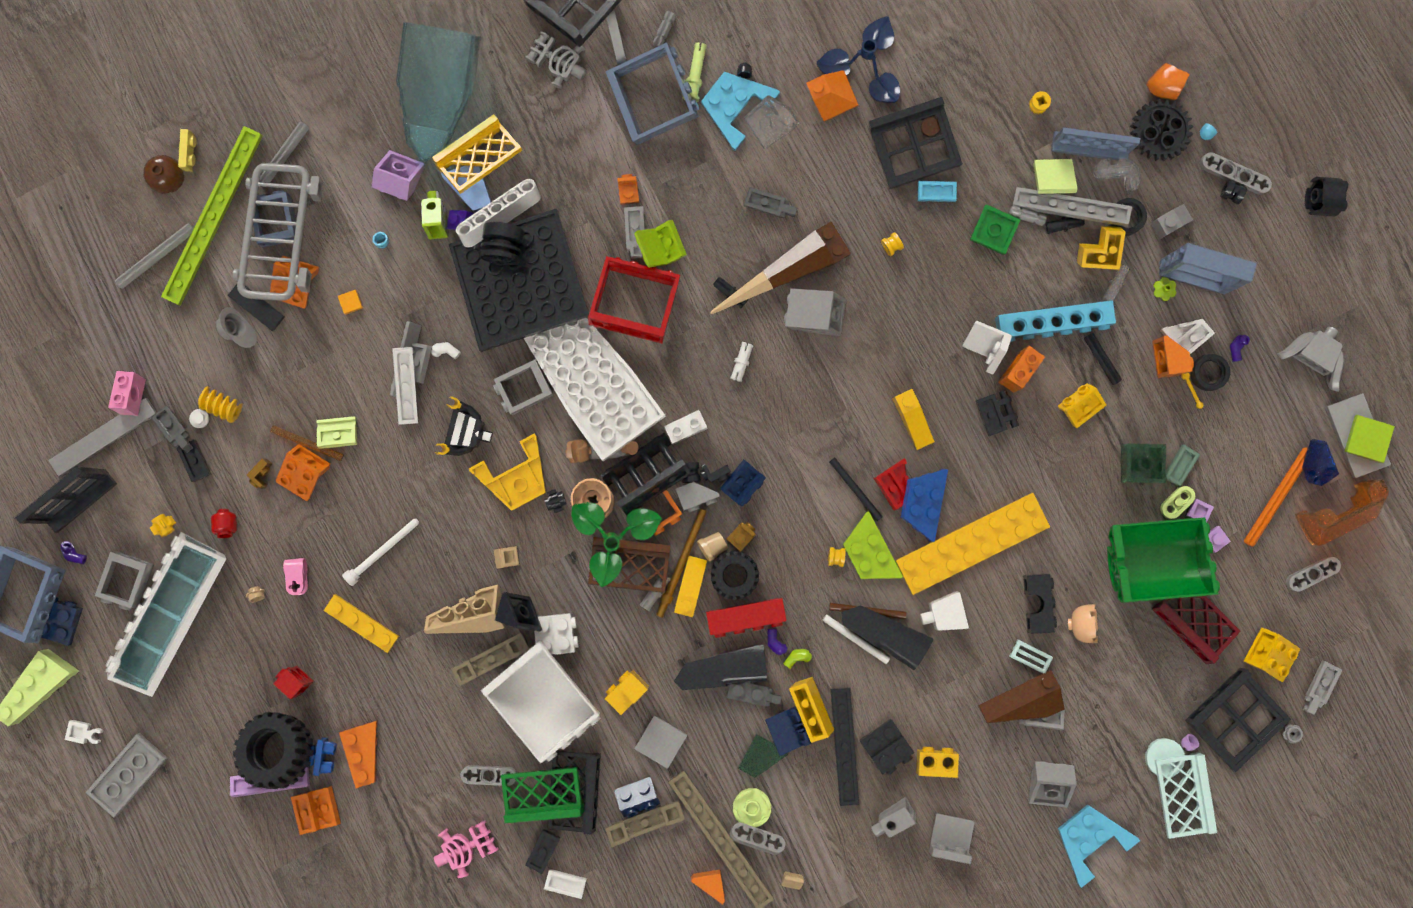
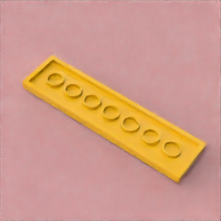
M1030 493L895 561L911 594L914 595L1050 528V525L1034 493Z

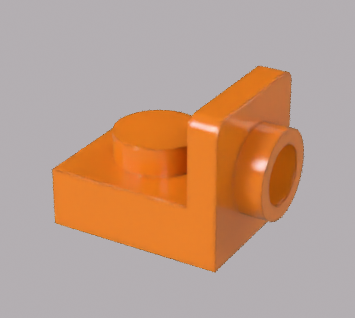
M625 174L621 178H617L620 205L639 203L636 176Z

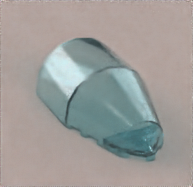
M403 22L396 83L400 91L401 100L399 102L403 110L404 118L402 120L407 145L419 157L418 160L427 162L449 145L473 97L481 36Z

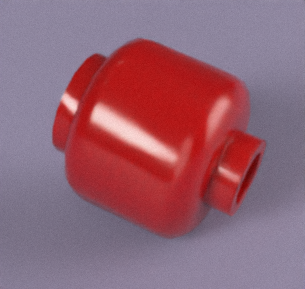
M229 509L217 510V513L211 516L212 533L221 539L232 537L237 531L236 514L229 512Z

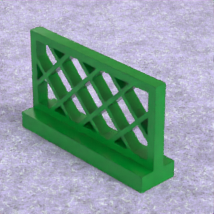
M578 767L501 775L505 807L504 823L581 817L585 812L581 799ZM573 772L574 781L569 785L562 777L565 773ZM546 775H552L557 779L552 787L543 781ZM532 776L538 781L533 789L524 783L527 777ZM513 778L519 783L514 791L507 786V779ZM558 782L568 788L562 796L553 789ZM539 784H542L549 790L543 798L534 791ZM521 785L530 792L525 799L516 793ZM569 790L576 795L577 802L569 803L564 798ZM550 792L559 798L556 804L551 805L545 800ZM531 794L540 800L537 806H531L526 802ZM512 796L521 802L518 808H510L509 800Z

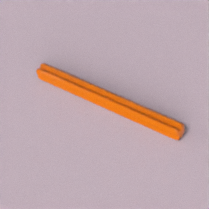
M1302 448L1244 539V543L1248 546H1255L1310 460L1313 451L1309 448Z

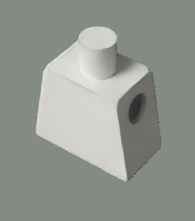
M958 591L930 602V612L920 614L922 624L933 623L935 630L969 628L961 594Z

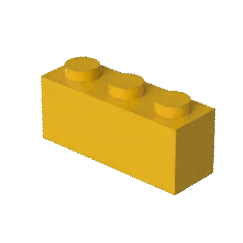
M813 677L795 682L789 690L810 742L828 738L833 733L834 728Z

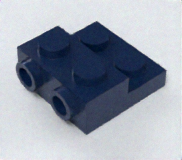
M56 597L41 638L69 646L72 645L83 608L77 607V603L72 601H65V603L58 601L59 598Z

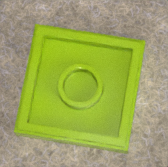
M1355 415L1344 452L1384 463L1395 426Z

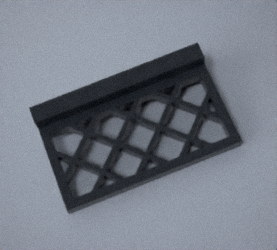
M557 750L555 751L557 755L552 759V769L562 768L557 763L558 755L565 756L569 761L564 768L570 765L578 767L574 761L579 757L586 758V766L582 770L578 767V774L585 780V786L580 789L581 798L584 800L585 812L580 817L582 819V827L574 826L570 821L573 818L571 817L564 818L565 822L561 825L553 824L554 819H549L548 829L584 832V834L591 835L596 831L601 753L591 754ZM565 773L563 776H564V777L566 778V780L568 781L567 783H568V784H572V783H573V780H574V777L571 779V778ZM551 775V787H552L553 784L556 782V778H554V777ZM556 784V786L553 788L555 791L557 788V793H561V795L565 793L563 791L565 786L561 788L558 784ZM550 792V804L553 805L556 804L555 795ZM565 795L564 798L569 803H573L571 800H573L576 797V795H573L571 798Z

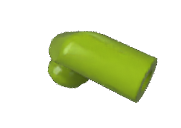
M806 649L793 650L783 664L791 669L796 661L809 662L812 659V654Z

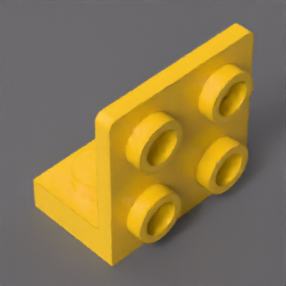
M1261 627L1244 662L1265 671L1278 681L1283 682L1298 657L1300 648L1280 634Z

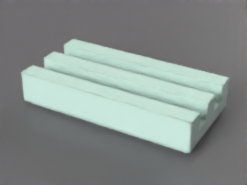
M1018 639L1012 649V653L1009 655V657L1043 674L1046 673L1053 659L1052 656ZM1020 645L1047 658V661L1045 662L1019 649ZM1017 652L1044 665L1043 669L1016 656Z

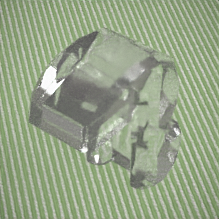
M1106 158L1094 166L1093 175L1098 180L1124 177L1126 195L1133 193L1141 183L1139 166L1131 159H1120L1111 165V159Z

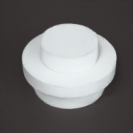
M196 409L190 414L189 420L192 426L203 428L209 423V415L205 410Z

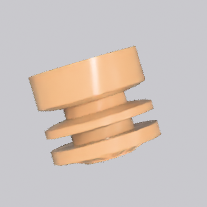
M594 478L584 479L573 488L571 505L590 502L591 498L594 499L596 497L597 504L602 507L605 518H607L615 504L614 495L611 489L601 480Z

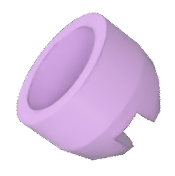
M1188 734L1182 739L1181 746L1185 747L1186 751H1193L1199 747V741L1194 735Z

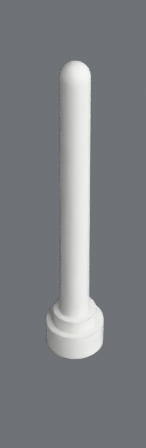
M418 519L410 521L357 568L347 570L342 574L346 582L351 586L356 584L361 573L419 524Z

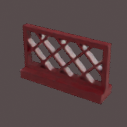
M1206 596L1185 597L1190 598L1191 609H1182V598H1177L1178 609H1172L1167 604L1170 599H1163L1152 608L1163 622L1205 664H1215L1219 659L1218 656L1241 632ZM1195 598H1200L1203 601L1204 609H1195ZM1182 611L1191 612V623H1186L1183 620ZM1195 612H1204V623H1196ZM1208 612H1214L1217 615V623H1209ZM1196 625H1205V637H1200L1197 634ZM1209 625H1218V637H1210ZM1222 626H1228L1233 632L1228 637H1223ZM1210 639H1218L1219 648L1216 651L1210 647Z

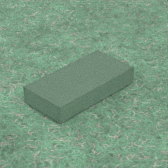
M1184 444L1181 445L1162 477L1177 487H1181L1200 454Z

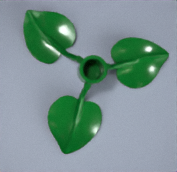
M592 502L574 504L571 509L573 523L579 532L585 535H592L597 528L604 537V547L607 549V554L605 552H597L591 557L589 562L591 574L597 580L600 587L611 583L621 571V557L618 554H610V552L619 548V540L630 529L634 538L646 540L653 536L662 521L661 516L653 510L637 508L627 515L626 521L629 526L620 535L613 532L606 534L602 527L599 526L603 523L605 514L602 507Z

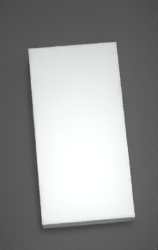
M549 869L544 890L582 899L587 878Z

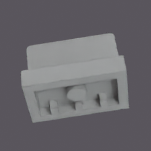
M937 813L929 853L934 857L971 864L972 856L969 853L974 821Z

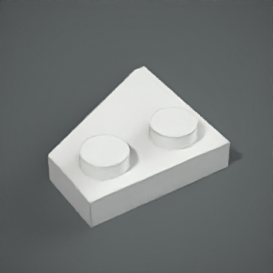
M1203 319L1165 327L1160 330L1164 336H1169L1189 351L1190 354L1215 334Z

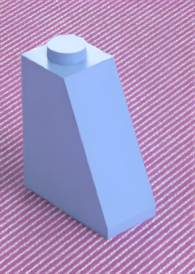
M470 166L460 167V172L468 173ZM474 166L473 173H480L482 171L479 166ZM456 169L449 170L447 172H455ZM441 173L444 180L474 213L492 202L484 178L460 194L445 175ZM458 177L457 184L459 186L467 182V178Z

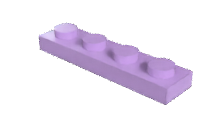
M305 768L304 771L306 773L303 777H298V782L293 785L289 784L284 789L254 787V785L245 782V778H241L240 775L230 777V796L240 797L310 786L309 768Z

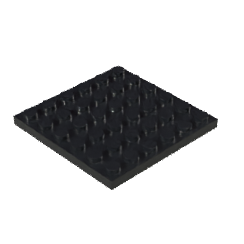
M557 208L510 223L524 230L522 245L515 246L521 250V254L518 255L520 257L518 265H497L480 259L479 253L482 250L480 246L482 243L488 242L484 239L472 247H465L461 240L449 244L480 352L589 316Z

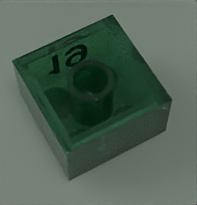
M1122 444L1121 483H1166V444Z

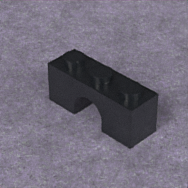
M1050 574L1023 575L1024 594L1036 595L1041 603L1038 611L1026 613L1027 633H1054V628L1057 627L1056 616H1053V608L1056 606L1051 590L1054 589L1053 578L1050 577Z

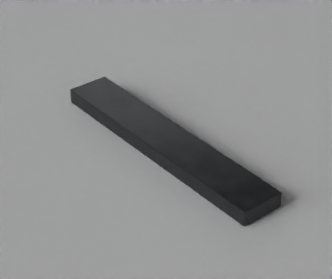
M850 687L834 688L830 690L839 805H859Z

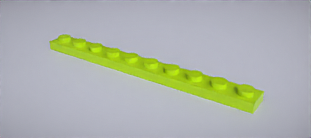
M245 126L243 127L161 295L162 298L181 306L263 137L262 134Z

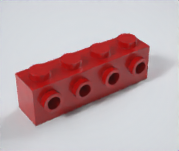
M782 597L706 611L709 632L715 638L726 636V632L733 631L734 634L745 633V629L752 628L753 631L762 630L764 625L769 624L772 627H778L787 621Z

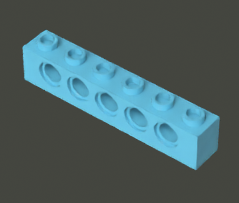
M1113 300L1003 314L995 317L996 328L1012 335L1010 342L1016 341L1015 338L1023 337V340L1034 339L1035 335H1042V338L1054 336L1053 333L1061 332V335L1073 334L1072 331L1074 330L1085 333L1090 332L1091 328L1097 327L1099 330H1107L1116 323ZM1090 313H1094L1097 316L1096 322L1090 320ZM1071 315L1078 318L1077 325L1071 322ZM1052 318L1059 320L1058 327L1052 325ZM1033 320L1039 321L1040 329L1033 327ZM1014 323L1021 325V332L1015 331Z

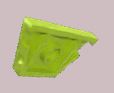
M866 512L843 543V547L846 549L860 579L902 578L903 575L870 512Z

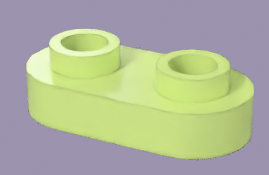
M1188 486L1177 488L1161 504V514L1168 519L1177 518L1194 502V490ZM1182 493L1186 494V498L1184 500L1181 498ZM1168 506L1172 507L1171 513L1167 511Z

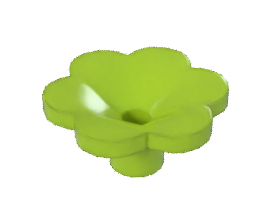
M1167 277L1161 278L1160 281H1156L1153 285L1155 289L1154 296L1161 298L1162 301H1168L1170 297H1174L1177 293L1175 290L1176 283L1170 281Z

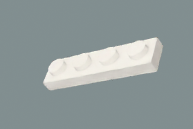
M412 347L392 348L398 424L418 423Z

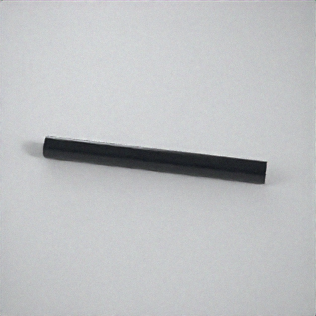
M835 457L830 460L829 463L875 520L879 521L883 516L838 460Z

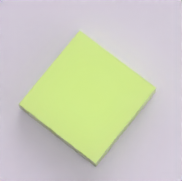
M1072 159L1034 160L1033 166L1038 194L1077 192L1078 188Z

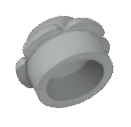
M1289 724L1285 727L1283 737L1289 743L1294 744L1302 739L1303 732L1298 725L1293 726Z

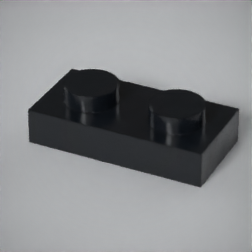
M193 439L189 441L193 449L188 453L182 450L180 446L176 449L191 482H196L212 474L197 441Z
M543 829L525 866L543 874L560 837Z

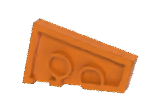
M378 720L339 732L355 788L376 782V730Z

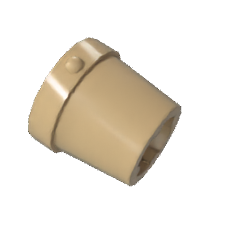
M719 532L697 541L700 550L708 562L715 560L718 555L728 549L724 538Z

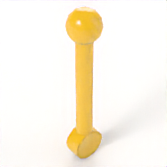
M1190 374L1181 375V378L1186 380L1196 401V407L1202 409L1204 404L1200 402L1189 380Z

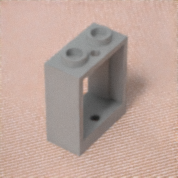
M536 360L494 379L496 384L493 387L497 395H501L504 400L501 404L505 412H509L511 415L554 396ZM532 369L543 393L513 407L502 382Z
M110 552L95 596L101 598L100 601L103 603L112 604L114 602L119 604V608L124 610L136 608L140 604L154 564L120 552ZM117 563L139 570L129 600L106 593Z

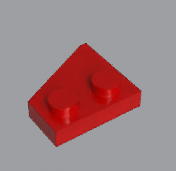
M905 458L873 478L893 510L903 506L907 480L909 479L906 476L905 464L907 462Z

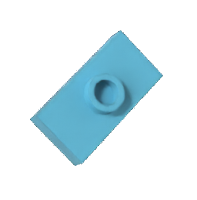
M918 181V201L956 202L957 182Z

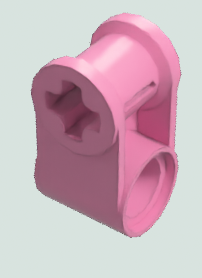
M306 559L284 560L283 567L287 592L291 595H303L308 590ZM300 584V588L294 589V585Z

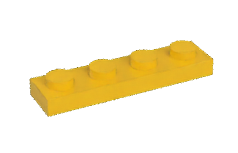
M337 594L333 595L323 610L387 653L390 652L399 638L397 634Z

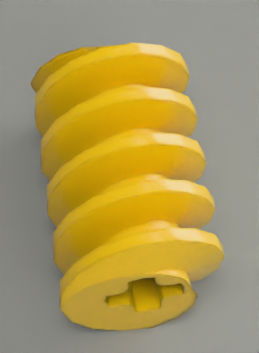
M206 386L198 399L199 409L206 410L210 414L213 413L216 417L220 416L221 419H226L229 423L237 420L243 404L241 403L237 406V399L230 402V396L223 399L224 393H219L216 396L217 390L215 389L209 393L210 387Z

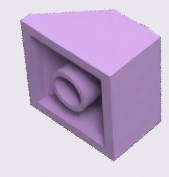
M389 150L374 168L372 188L407 201L416 189L425 163Z

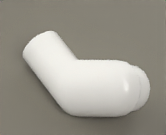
M448 342L436 343L432 346L431 354L434 357L447 353L452 358L457 359L461 354L459 350Z

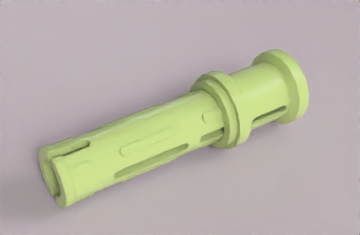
M695 43L690 75L685 81L689 82L692 88V93H690L692 100L695 99L696 102H699L700 99L698 97L699 88L702 86L700 77L707 45L703 43L701 44L700 51V43Z

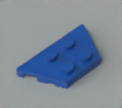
M940 469L939 471L907 480L901 518L910 523L917 532L922 533L931 542H934L936 538L948 469Z

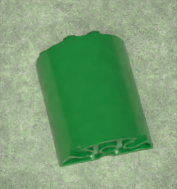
M1206 517L1112 525L1108 534L1111 546L1107 547V558L1112 587L1114 591H1118L1117 599L1121 603L1218 595L1220 584L1215 576L1217 570L1216 563L1211 561L1210 553H1213V544L1209 541L1210 526L1209 523H1206Z

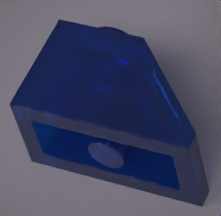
M1312 439L1309 443L1302 468L1305 472V478L1309 483L1323 486L1339 475L1327 442Z

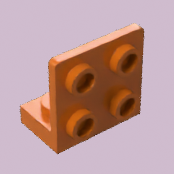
M276 261L273 266L272 276L289 277L291 262ZM299 261L298 274L299 268H308L312 274V280L318 274L319 267ZM271 281L270 292H286L288 281ZM296 285L293 296L282 302L306 308L309 293L301 292Z
M298 444L286 454L276 478V483L308 501L318 478L329 469L331 464Z

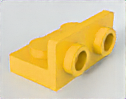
M1088 383L1080 386L1074 394L1066 397L1058 405L1059 409L1065 412L1075 428L1081 426L1107 406L1098 389Z

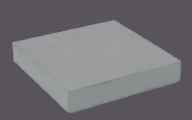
M654 715L637 743L635 750L668 769L687 734Z

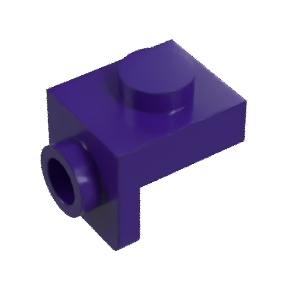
M449 210L447 229L456 231V227L475 213L467 210Z

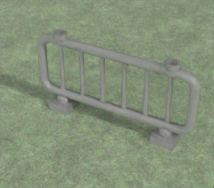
M262 163L254 169L252 178H246V189H250L240 266L239 269L233 270V280L237 281V289L243 297L284 301L293 296L296 285L301 292L309 293L312 274L308 268H299L298 274L308 194L313 201L321 202L323 182L319 176H311L310 183L308 171L299 165ZM263 171L299 173L302 175L301 186L259 182L260 175ZM263 186L301 189L299 204L258 201V188ZM256 204L297 207V221L254 219ZM255 222L296 226L294 240L252 237L253 224ZM251 241L293 244L292 259L249 255ZM248 260L291 262L289 277L247 274ZM246 278L288 281V288L284 293L249 291L245 288Z

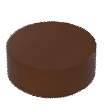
M934 117L924 119L920 126L922 134L926 137L937 135L940 130L938 120Z

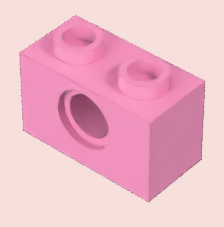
M116 371L108 408L120 415L138 416L146 379L135 372Z

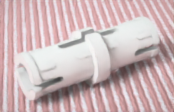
M745 342L741 343L742 345L738 357L734 360L736 363L730 377L733 380H736L737 377L739 382H742L746 366H749L748 360L753 345L748 343L747 346Z

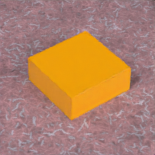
M356 289L338 296L345 315L363 309Z

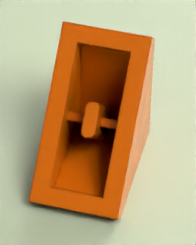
M720 869L695 873L691 876L692 883L721 904L725 902Z

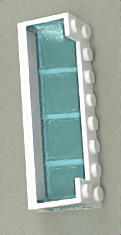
M182 532L179 536L173 538L170 545L172 547L170 553H166L161 561L163 564L161 570H156L153 575V585L145 590L143 594L145 599L142 605H137L133 613L135 615L133 622L129 621L124 630L126 635L123 639L120 638L115 646L117 651L114 657L110 656L106 663L107 668L105 672H107L108 680L153 697L226 560L224 554Z

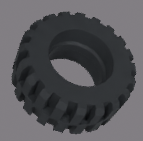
M265 712L262 715L254 716V721L248 720L244 725L245 728L240 729L238 733L240 736L238 740L235 739L234 743L236 745V750L233 751V757H236L234 765L235 768L240 769L238 771L240 777L245 778V782L254 785V787L266 789H284L289 784L293 785L298 782V777H303L306 773L304 771L305 768H309L311 764L309 759L310 756H313L314 751L311 750L313 739L309 738L311 733L308 728H304L305 724L294 716L277 712ZM279 733L284 741V753L280 762L275 767L269 769L263 760V749L267 740L273 734Z

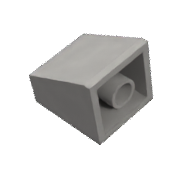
M790 288V294L787 296L788 309L784 316L786 327L792 330L841 337L846 304L845 298L834 291Z

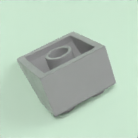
M1035 761L1031 772L1029 804L1067 808L1077 785L1074 765Z

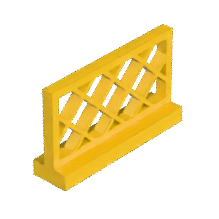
M493 114L437 153L432 159L438 170L445 175L461 194L521 152L522 148ZM501 131L503 133L502 139H493V136ZM488 143L487 150H477L481 144ZM501 144L500 151H490L491 145ZM505 145H513L515 147L509 152L504 151ZM472 154L471 161H462L464 156ZM476 155H485L484 162H476ZM489 155L498 156V160L494 163L488 162ZM451 165H457L455 172H447L446 169ZM461 165L470 166L469 172L461 173ZM474 166L483 167L480 173H473ZM458 177L467 178V182L459 186L457 184Z

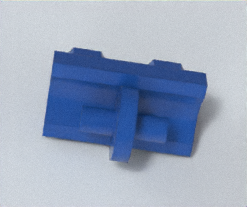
M322 737V739L317 740V748L315 745L311 746V750L314 751L309 761L311 762L310 766L314 765L313 775L319 776L322 773L333 772L334 761H326L325 758L326 754L334 755L336 753L337 743Z

